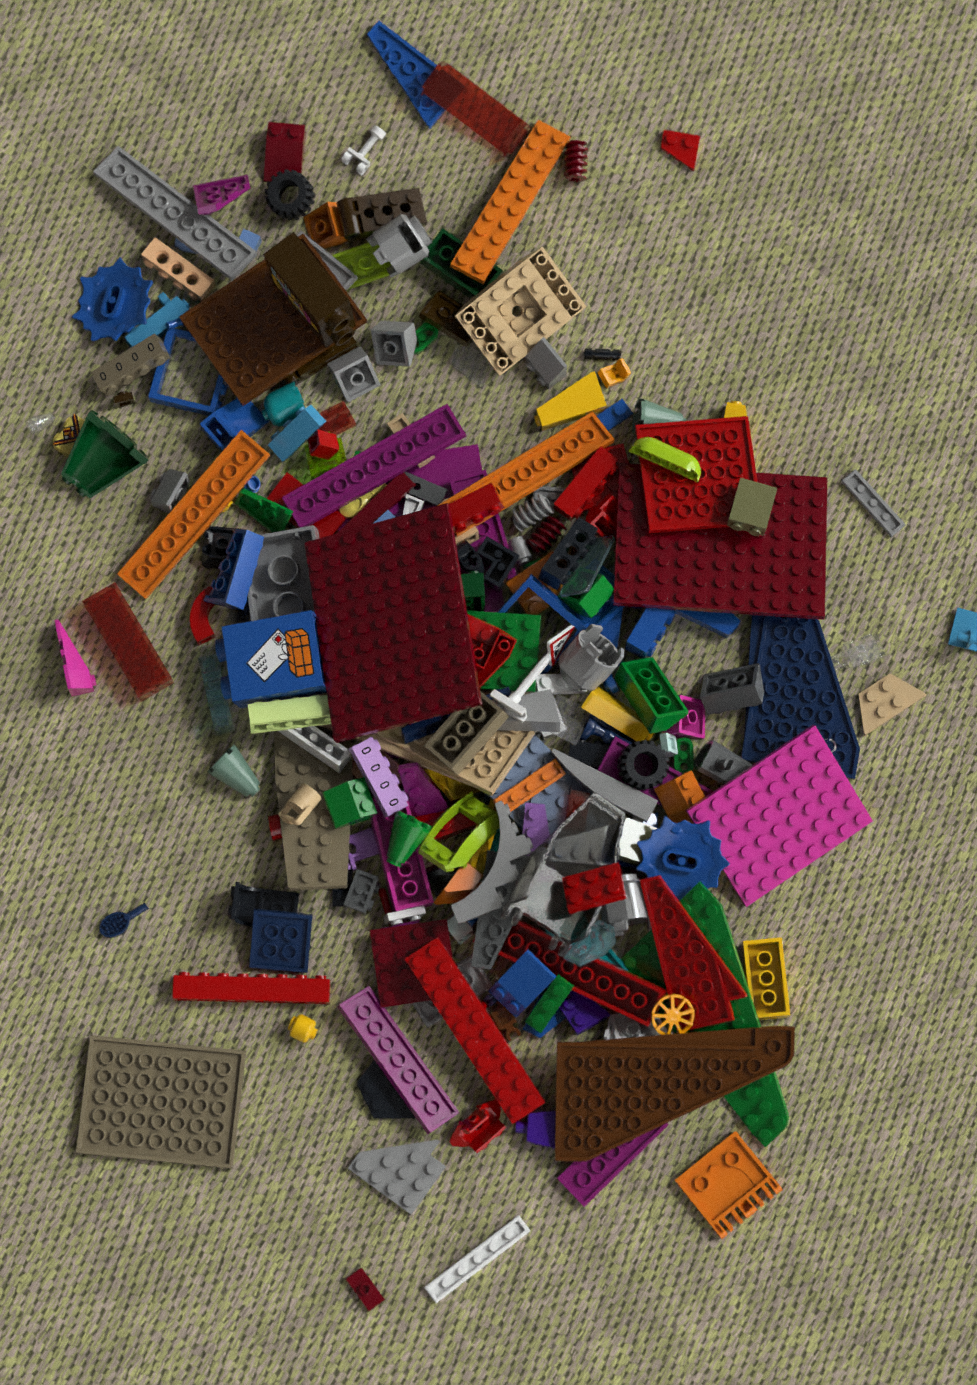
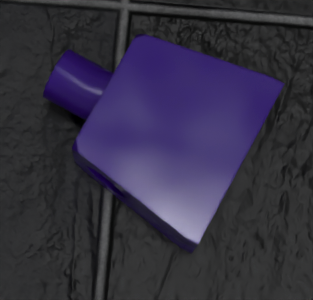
M556 1111L529 1113L528 1122H516L515 1133L527 1134V1143L555 1150Z

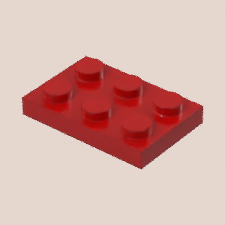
M618 862L562 877L570 914L627 899Z

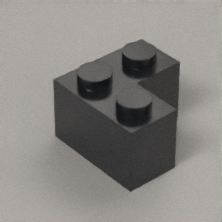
M486 536L477 551L482 561L491 565L484 576V584L500 592L517 565L520 555Z

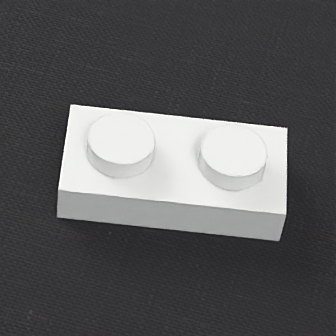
M424 906L387 913L383 919L385 925L391 924V926L403 924L402 921L410 920V922L421 920L426 911Z

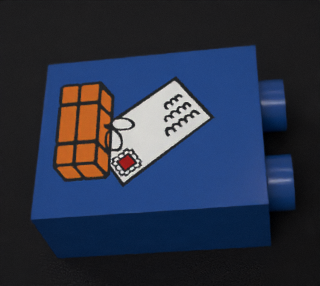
M310 610L222 626L223 638L215 640V648L219 662L227 661L228 676H223L220 679L224 699H232V702L239 708L248 707L247 704L254 702H270L276 699L287 700L294 697L301 698L327 693L316 614Z

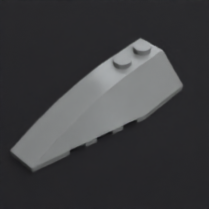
M553 749L551 754L560 765L591 793L615 807L614 811L622 815L627 813L633 816L632 820L641 823L648 822L658 800Z

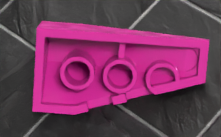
M56 619L55 625L58 641L62 648L60 652L65 664L63 669L67 688L71 696L94 692L93 686H97L95 675H91L59 619Z

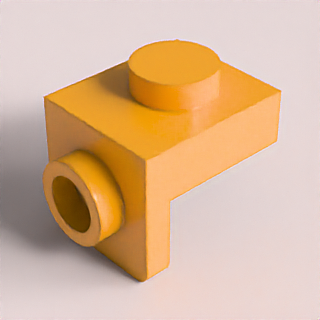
M623 358L618 359L615 364L601 368L597 372L606 388L624 382L631 374Z

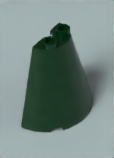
M90 410L61 472V479L66 484H74L77 487L76 491L82 497L87 496L89 499L141 467L149 460L143 450H137V444L126 433L103 415L99 418L97 416L98 413Z

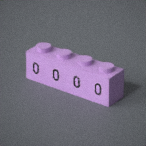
M370 737L349 748V751L363 777H365L366 783L384 817H388L398 810L407 807L409 799L406 793L400 790L397 776L394 773L392 774L388 768L390 767L388 759L380 753L381 746L379 742Z

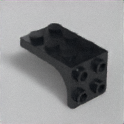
M236 882L235 886L231 887L230 897L233 900V905H229L228 908L229 920H231L233 925L253 927L254 909L297 913L300 893L254 888Z

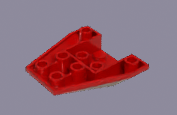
M467 614L479 688H481L510 657L517 639L502 629Z

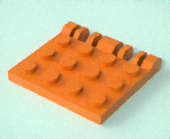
M736 1131L674 1180L720 1239L728 1235L720 1225V1220L730 1232L734 1230L731 1223L725 1218L728 1213H731L734 1220L741 1224L743 1220L734 1210L736 1207L746 1219L757 1211V1208L748 1198L749 1196H752L760 1207L764 1206L763 1200L755 1191L761 1188L767 1198L771 1200L774 1197L765 1186V1183L769 1185L776 1195L783 1190Z

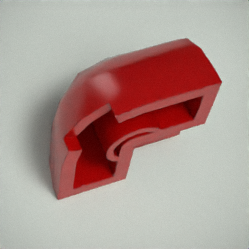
M610 493L597 507L592 506L586 516V521L598 528L597 533L602 538L612 541L616 540L618 500Z

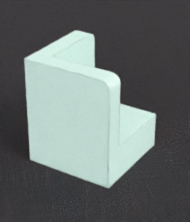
M667 732L660 734V740L655 741L654 744L661 745L662 750L665 749L666 758L678 755L676 736Z
M455 915L448 920L449 932L459 945L475 934L467 922L458 925Z

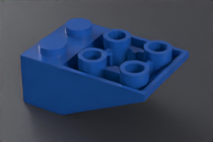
M235 399L209 415L200 423V427L203 433L222 453L240 430L251 437L269 421L265 420L263 414L251 401L242 406L238 399Z

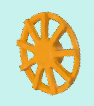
M670 994L664 996L653 1007L651 1014L653 1027L659 1034L666 1035L671 1034L674 1024L678 1033H686L693 1025L695 1011L690 1001L681 995ZM670 998L671 1007L667 1008L662 1001ZM674 998L682 999L677 1008L674 1007ZM686 1002L689 1009L680 1012V1009ZM658 1005L665 1010L664 1014L655 1013ZM690 1013L689 1021L681 1018L682 1015ZM655 1017L665 1018L659 1025L655 1023ZM679 1021L687 1024L683 1030H681L678 1024ZM669 1023L667 1033L660 1030V1028Z

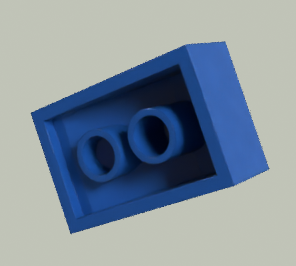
M527 950L496 981L488 992L517 1018L557 976Z

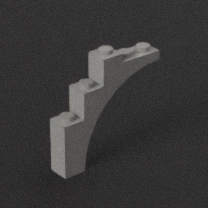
M502 801L495 803L500 823V842L495 862L487 877L476 890L466 898L451 905L458 925L502 908L501 903L504 902L501 892H496L495 889L517 881L516 876L519 873L515 864L511 865L510 862L531 854L530 849L533 848L530 837L525 838L524 834L516 836V833H519L515 822L511 823L509 819L511 811L508 804L504 805Z

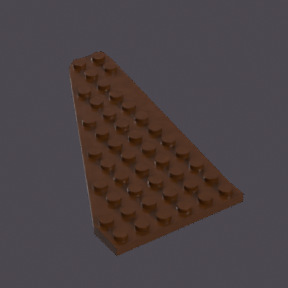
M764 1026L580 1042L557 1041L555 1161H589L787 1066L794 1057L795 1026Z

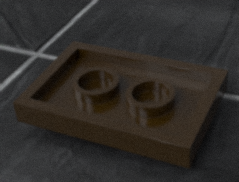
M439 290L420 312L419 318L464 347L472 340L454 316L463 305Z

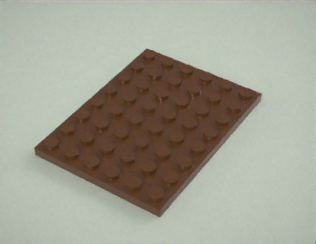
M304 233L298 236L349 299L356 324L352 329L355 331L367 323L366 317ZM265 259L179 316L181 322L242 406L335 344L332 343L327 348L324 347L273 284Z

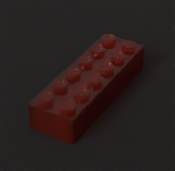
M116 582L82 601L140 702L174 683Z

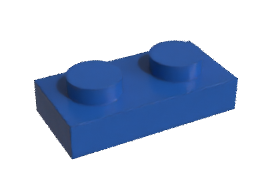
M621 399L598 414L597 417L605 428L610 431L631 417L633 412L625 401Z

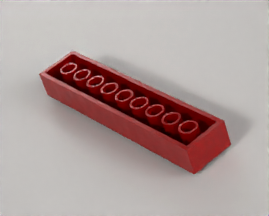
M516 918L498 954L516 962L529 950L554 975L557 976L559 974L573 984V991L648 1027L652 1025L651 1014L653 1007L667 993L666 989ZM658 1005V1007H657V1009H656V1011H655L656 1014H657V1012H658V1010H659V1008H660V1005Z
M435 938L406 957L405 960L511 1123L514 1124L546 1102L440 938Z

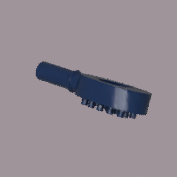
M144 902L128 913L114 912L109 914L100 924V933L106 938H115L122 935L128 929L130 920L148 910V906Z

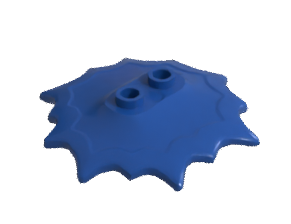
M119 257L115 264L108 268L98 267L95 276L80 277L83 294L78 299L81 308L72 315V318L81 321L83 329L91 331V341L108 337L117 341L124 332L129 333L139 324H147L146 310L151 302L148 292L153 281L142 278L140 267H129Z
M665 816L661 826L658 829L652 830L651 836L648 839L637 842L642 854V861L637 866V870L646 873L647 878L660 875L679 901L700 881L707 889L717 888L720 872L730 865L722 855L721 839L713 837L710 833V820L699 824H692L687 820L675 823ZM671 853L676 855L674 860L669 859ZM690 857H693L695 859V862L693 864H690L688 862V859Z

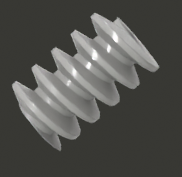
M539 493L538 501L534 497L531 498L532 504L525 501L526 508L521 504L519 505V512L513 508L514 515H512V519L517 529L523 531L524 527L529 528L530 524H535L537 520L541 521L543 516L547 517L549 513H554L551 502Z

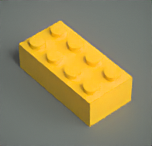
M782 937L743 941L741 946L744 974L758 1019L789 1018L790 1006Z

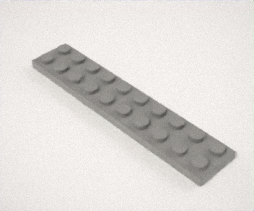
M118 146L93 171L96 177L231 281L257 256V252L211 216L198 215L197 206L121 147Z

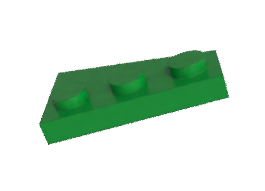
M245 488L240 491L235 502L239 508L271 533L285 531L294 512Z

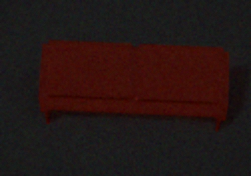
M445 61L438 63L422 86L424 90L421 95H427L501 151L504 154L503 157L507 156L508 153L513 154L532 129L527 122Z

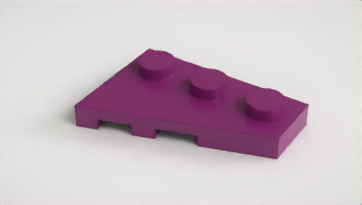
M418 762L398 766L413 817L442 812L451 806L441 796L439 789L434 787L429 776Z

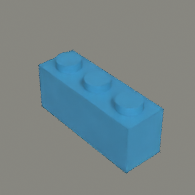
M312 405L307 408L302 406L295 413L297 417L294 420L290 418L283 425L284 429L281 432L278 430L270 437L272 441L268 446L282 462L291 457L326 422Z

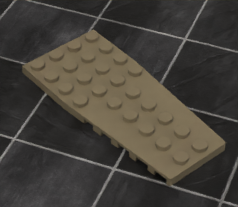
M315 726L334 739L332 730L322 726ZM274 731L275 780L279 812L302 783L313 788L321 796L320 802L300 825L285 823L280 818L288 890L347 888L350 825L337 829L334 828L322 793L353 780L352 755L351 760L339 774L280 732ZM352 739L338 742L348 750L352 747ZM291 809L287 815L296 819L299 814Z

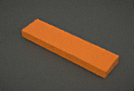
M555 758L492 802L495 805V803L502 801L504 805L508 804L510 811H513L566 775V773Z

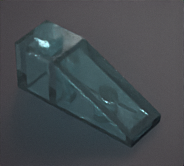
M597 920L564 955V959L582 966L604 956L616 944L614 927Z

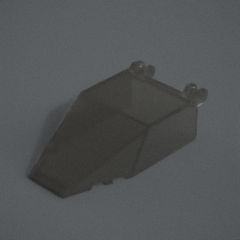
M595 792L592 793L529 855L516 885L503 908L501 917L506 920L514 908L517 912L512 918V925H517L522 915L555 935L548 946L550 950H554L557 947L560 939L564 941L559 948V956H564L572 943L586 939L602 906L570 914L562 877L618 862V855L621 852L619 846L620 838L623 836L625 813Z

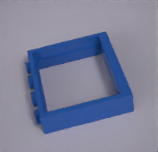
M176 328L167 329L164 339V345L169 356H171L176 337L196 342L188 331ZM170 359L166 360L164 364L157 366L148 396L150 402L206 416L211 415L222 407L220 399L222 395L225 396L227 384H225L220 374L211 405L207 406L160 394Z
M530 574L497 612L505 613L529 587L577 629L566 642L561 651L562 653L582 630L588 628L589 624L534 575ZM548 663L540 674H546L552 666Z

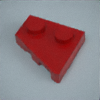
M664 129L661 150L672 155L678 162H682L691 171H694L700 136Z

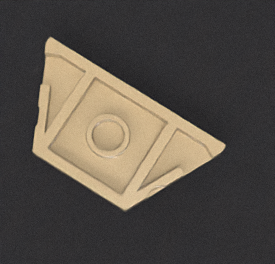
M891 673L858 694L863 734L866 736L924 698L926 694Z

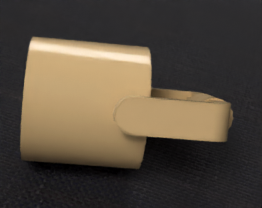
M302 783L278 815L283 822L298 826L320 802L321 796L313 788ZM291 809L299 814L296 819L287 815Z

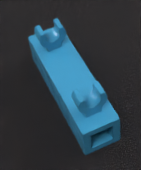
M164 292L158 295V300L163 307L146 320L147 324H140L137 328L134 327L124 337L129 347H133L154 333L159 338H162L167 332L166 323L178 319L179 316L189 310L190 306L185 299L180 300L176 296L170 300Z

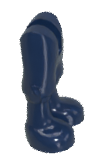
M591 713L588 715L579 739L586 740L589 736L596 735L601 737L603 742L609 746L615 736L628 744L635 742L634 739Z

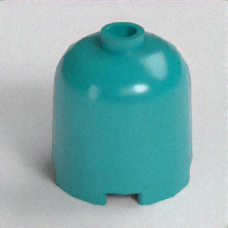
M293 381L266 395L263 401L264 409L261 411L265 420H270L273 425L282 427L290 418L294 420L297 417L295 413L304 406L303 403L305 402Z

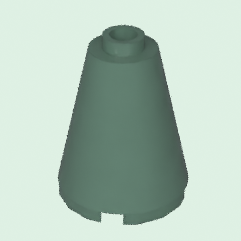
M639 398L634 407L638 408L636 414H633L632 432L635 433V425L686 421V418H683L682 413Z
M234 744L207 771L210 775L246 797L249 795L253 797L260 790L258 787L260 782Z

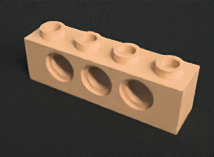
M156 237L141 254L145 266L158 270V274L163 279L167 280L169 278L177 289L187 291V295L194 301L198 299L202 302L216 286L213 278ZM161 258L167 259L164 264L158 263V260ZM179 268L182 270L180 274L173 273L175 269ZM191 279L197 280L194 285H189L188 281Z

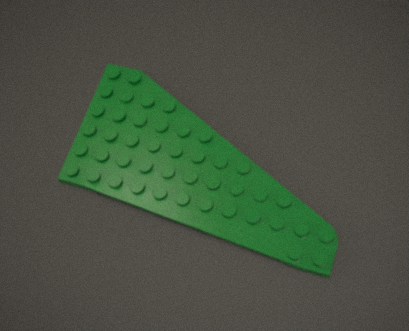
M700 881L680 900V903L745 990L747 997L730 1001L735 1020L688 1030L686 1033L761 1027L723 906ZM651 929L621 961L629 969L628 972L666 989ZM669 998L662 1001L667 1008L671 1007ZM660 1006L658 1011L660 1014H664L665 1010ZM673 1024L672 1030L677 1033L676 1026ZM776 1072L724 1096L751 1133L765 1148L788 1125L789 1113Z

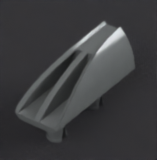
M714 740L709 741L699 750L693 763L695 770L722 785L752 766L751 763Z

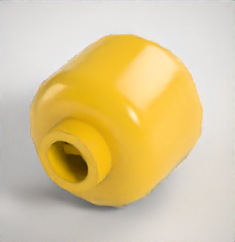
M303 1014L297 1017L294 1016L287 1029L290 1031V1037L302 1043L308 1042L309 1039L313 1040L318 1032V1029L315 1028L316 1021Z

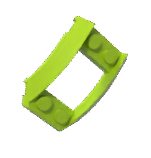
M473 791L468 793L445 810L432 824L430 833L420 845L419 854L445 872L454 871L456 867L466 868L468 861L488 839L497 833L496 830L500 828L497 812L474 798ZM460 812L479 826L466 838L457 852L454 853L434 838L443 826Z

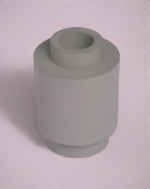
M522 536L509 540V549L520 555L517 564L523 566L529 563V559L532 556L526 540H523Z

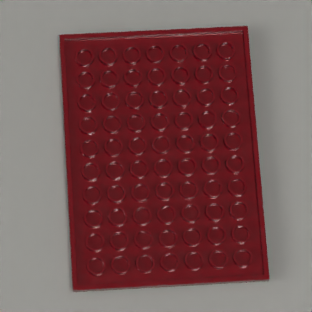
M620 463L613 605L824 620L828 477L756 472L758 483L777 488L764 536H754L747 531H736L731 527L649 533L640 464Z
M448 503L304 543L314 611L317 617L316 624L333 738L336 743L482 705L450 505Z

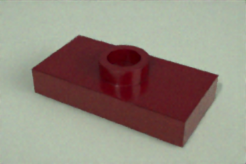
M362 1267L346 1279L369 1312L385 1300Z

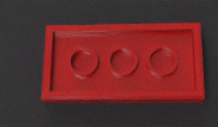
M287 472L267 499L288 508L282 497L304 484ZM335 511L312 525L318 529L319 538L335 534L347 518L340 512ZM291 516L289 522L299 528L294 517Z

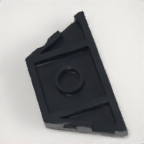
M373 1060L357 1081L358 1088L373 1118L415 1119L416 1117L376 1061Z

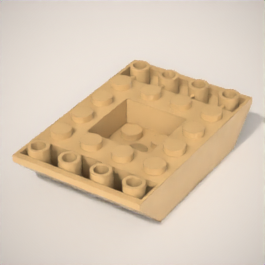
M543 246L523 257L465 303L454 316L496 373L501 376L526 356L543 337L547 339L587 306ZM514 306H518L521 309V314L518 317L512 314Z

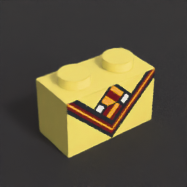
M75 414L71 418L68 417L63 425L64 429L53 438L54 449L69 457L85 420Z

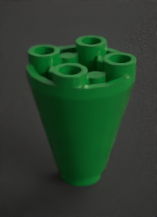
M398 810L393 821L386 861L397 867L404 864L428 836L432 826Z

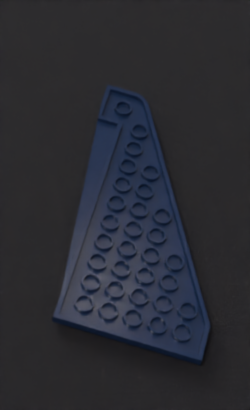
M752 615L749 665L757 663L760 665L764 696L762 704L755 707H746L741 758L748 762L757 763L810 726L815 725L830 751L834 749V743L829 741V739L835 741L836 750L832 753L847 779L855 780L860 747L819 619Z

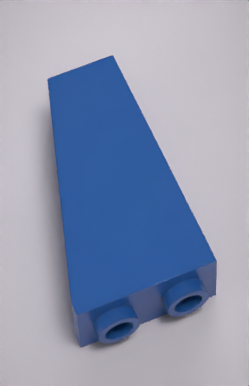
M675 610L677 615L725 638H728L741 623L732 613Z

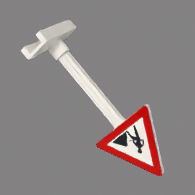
M570 625L547 642V654L541 658L515 692H512L507 697L494 689L490 694V697L493 698L492 701L505 713L523 723L527 718L526 708L518 704L521 701V697L548 663L550 666H554L575 626Z

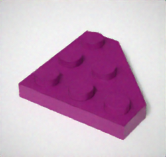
M248 174L193 185L198 215H210L251 189Z

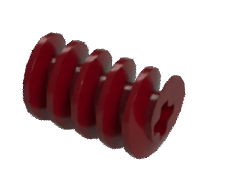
M571 140L565 144L566 157L564 162L566 164L564 165V177L567 180L573 182L587 180V177L582 175L587 173V170L582 167L588 165L587 162L583 161L588 159V156L583 154L588 152V148L583 147L587 145L585 141Z
M547 516L545 518L546 522H541V528L537 527L535 529L536 533L530 535L531 539H526L529 549L541 558V551L547 553L545 546L552 547L550 540L557 542L555 535L562 536L560 529L567 530L564 524L554 517Z

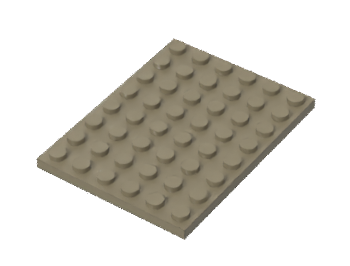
M90 1035L76 1153L233 1169L246 1051Z

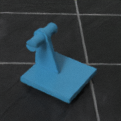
M957 607L948 641L949 645L977 652L976 612Z

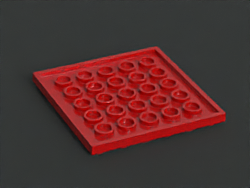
M748 416L635 425L636 440L643 437L655 438L694 456L701 467V476L697 483L639 456L649 533L729 527L727 523L740 478L758 482Z

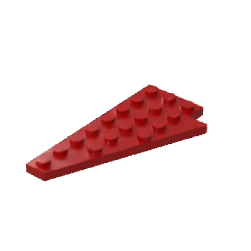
M657 875L641 879L640 884L668 995L678 994L690 1001L695 1011L693 1025L689 1030L735 1020L730 1001L745 998L747 993L663 878ZM674 998L675 1008L678 1007L682 999ZM686 1002L680 1009V1012L689 1009ZM690 1013L682 1015L681 1018L689 1021ZM678 1022L681 1030L687 1026L686 1023Z

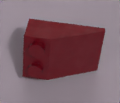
M268 122L264 182H271L273 175L276 177L278 176L277 172L281 171L284 173V170L287 169L290 172L295 170L302 174L306 140L305 125Z

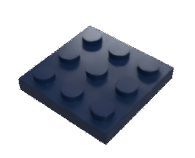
M254 909L249 968L308 973L313 914Z

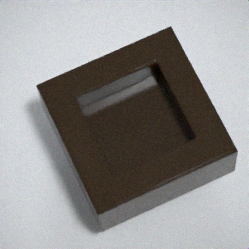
M122 391L117 393V396H113L116 408L135 404L132 392Z

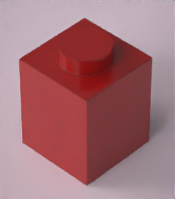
M317 429L307 440L311 456L330 460L339 450L337 435Z

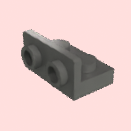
M357 869L344 906L361 912L363 915H366L367 911L371 912L374 901L371 900L374 893H378L381 885L378 882L379 877Z

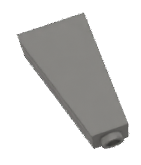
M551 689L523 695L518 704L526 708V720L521 723L508 715V719L498 729L507 731L559 732L560 719Z

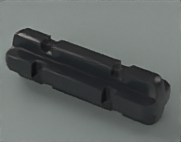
M585 348L584 359L595 358V360L612 359L618 361L621 358V351L619 349L610 351V349L592 350V348Z

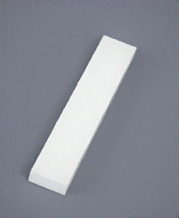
M518 1215L425 1286V1290L435 1303L439 1302L528 1234L530 1229Z

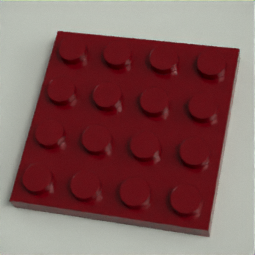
M447 919L370 930L381 1008L430 1001V997L405 958L437 937L440 938L453 958Z

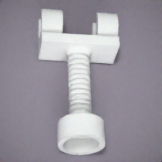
M376 125L370 130V138L358 153L349 147L341 158L342 162L346 165L349 164L353 157L361 163L356 168V172L361 176L370 166V161L364 158V156L376 140H382L386 135Z

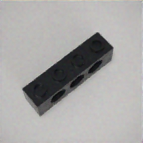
M578 517L542 567L538 579L557 591L561 585L565 586L570 578V572L574 573L580 564L578 561L580 559L584 560L589 551L587 548L589 546L593 547L596 543L598 528Z

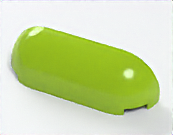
M640 438L631 445L628 451L697 483L700 479L701 467L694 456L655 438Z

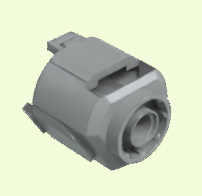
M403 214L389 221L367 238L372 247L377 244L380 246L373 253L380 265L388 261L392 264L387 268L391 278L401 274L428 256L429 249L427 246L432 243L417 217L414 215L409 219Z
M591 624L586 630H582L559 656L561 676L568 685L576 690H595L609 677L624 658V649L620 648L617 651L616 647L605 636L600 634L603 630V627L600 625Z
M637 874L622 875L627 899L599 906L602 926L608 928L610 937L624 936L623 931L628 930L629 925L646 922L648 930L652 929Z

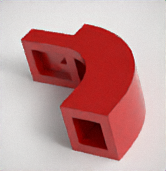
M211 586L204 589L197 596L190 612V626L198 646L216 638L209 624V613L215 604L203 601L206 595H210Z

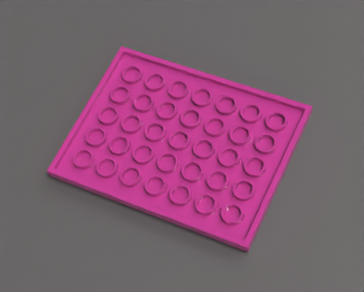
M815 725L810 726L686 810L694 824L710 820V833L713 837L721 839L722 855L730 863L729 866L723 869V872L746 907L873 822Z

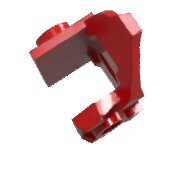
M496 1099L476 1106L477 1109L463 1122L459 1121L449 1140L452 1146H470L478 1153L484 1150L495 1137L501 1135L506 1126L499 1120L501 1106Z

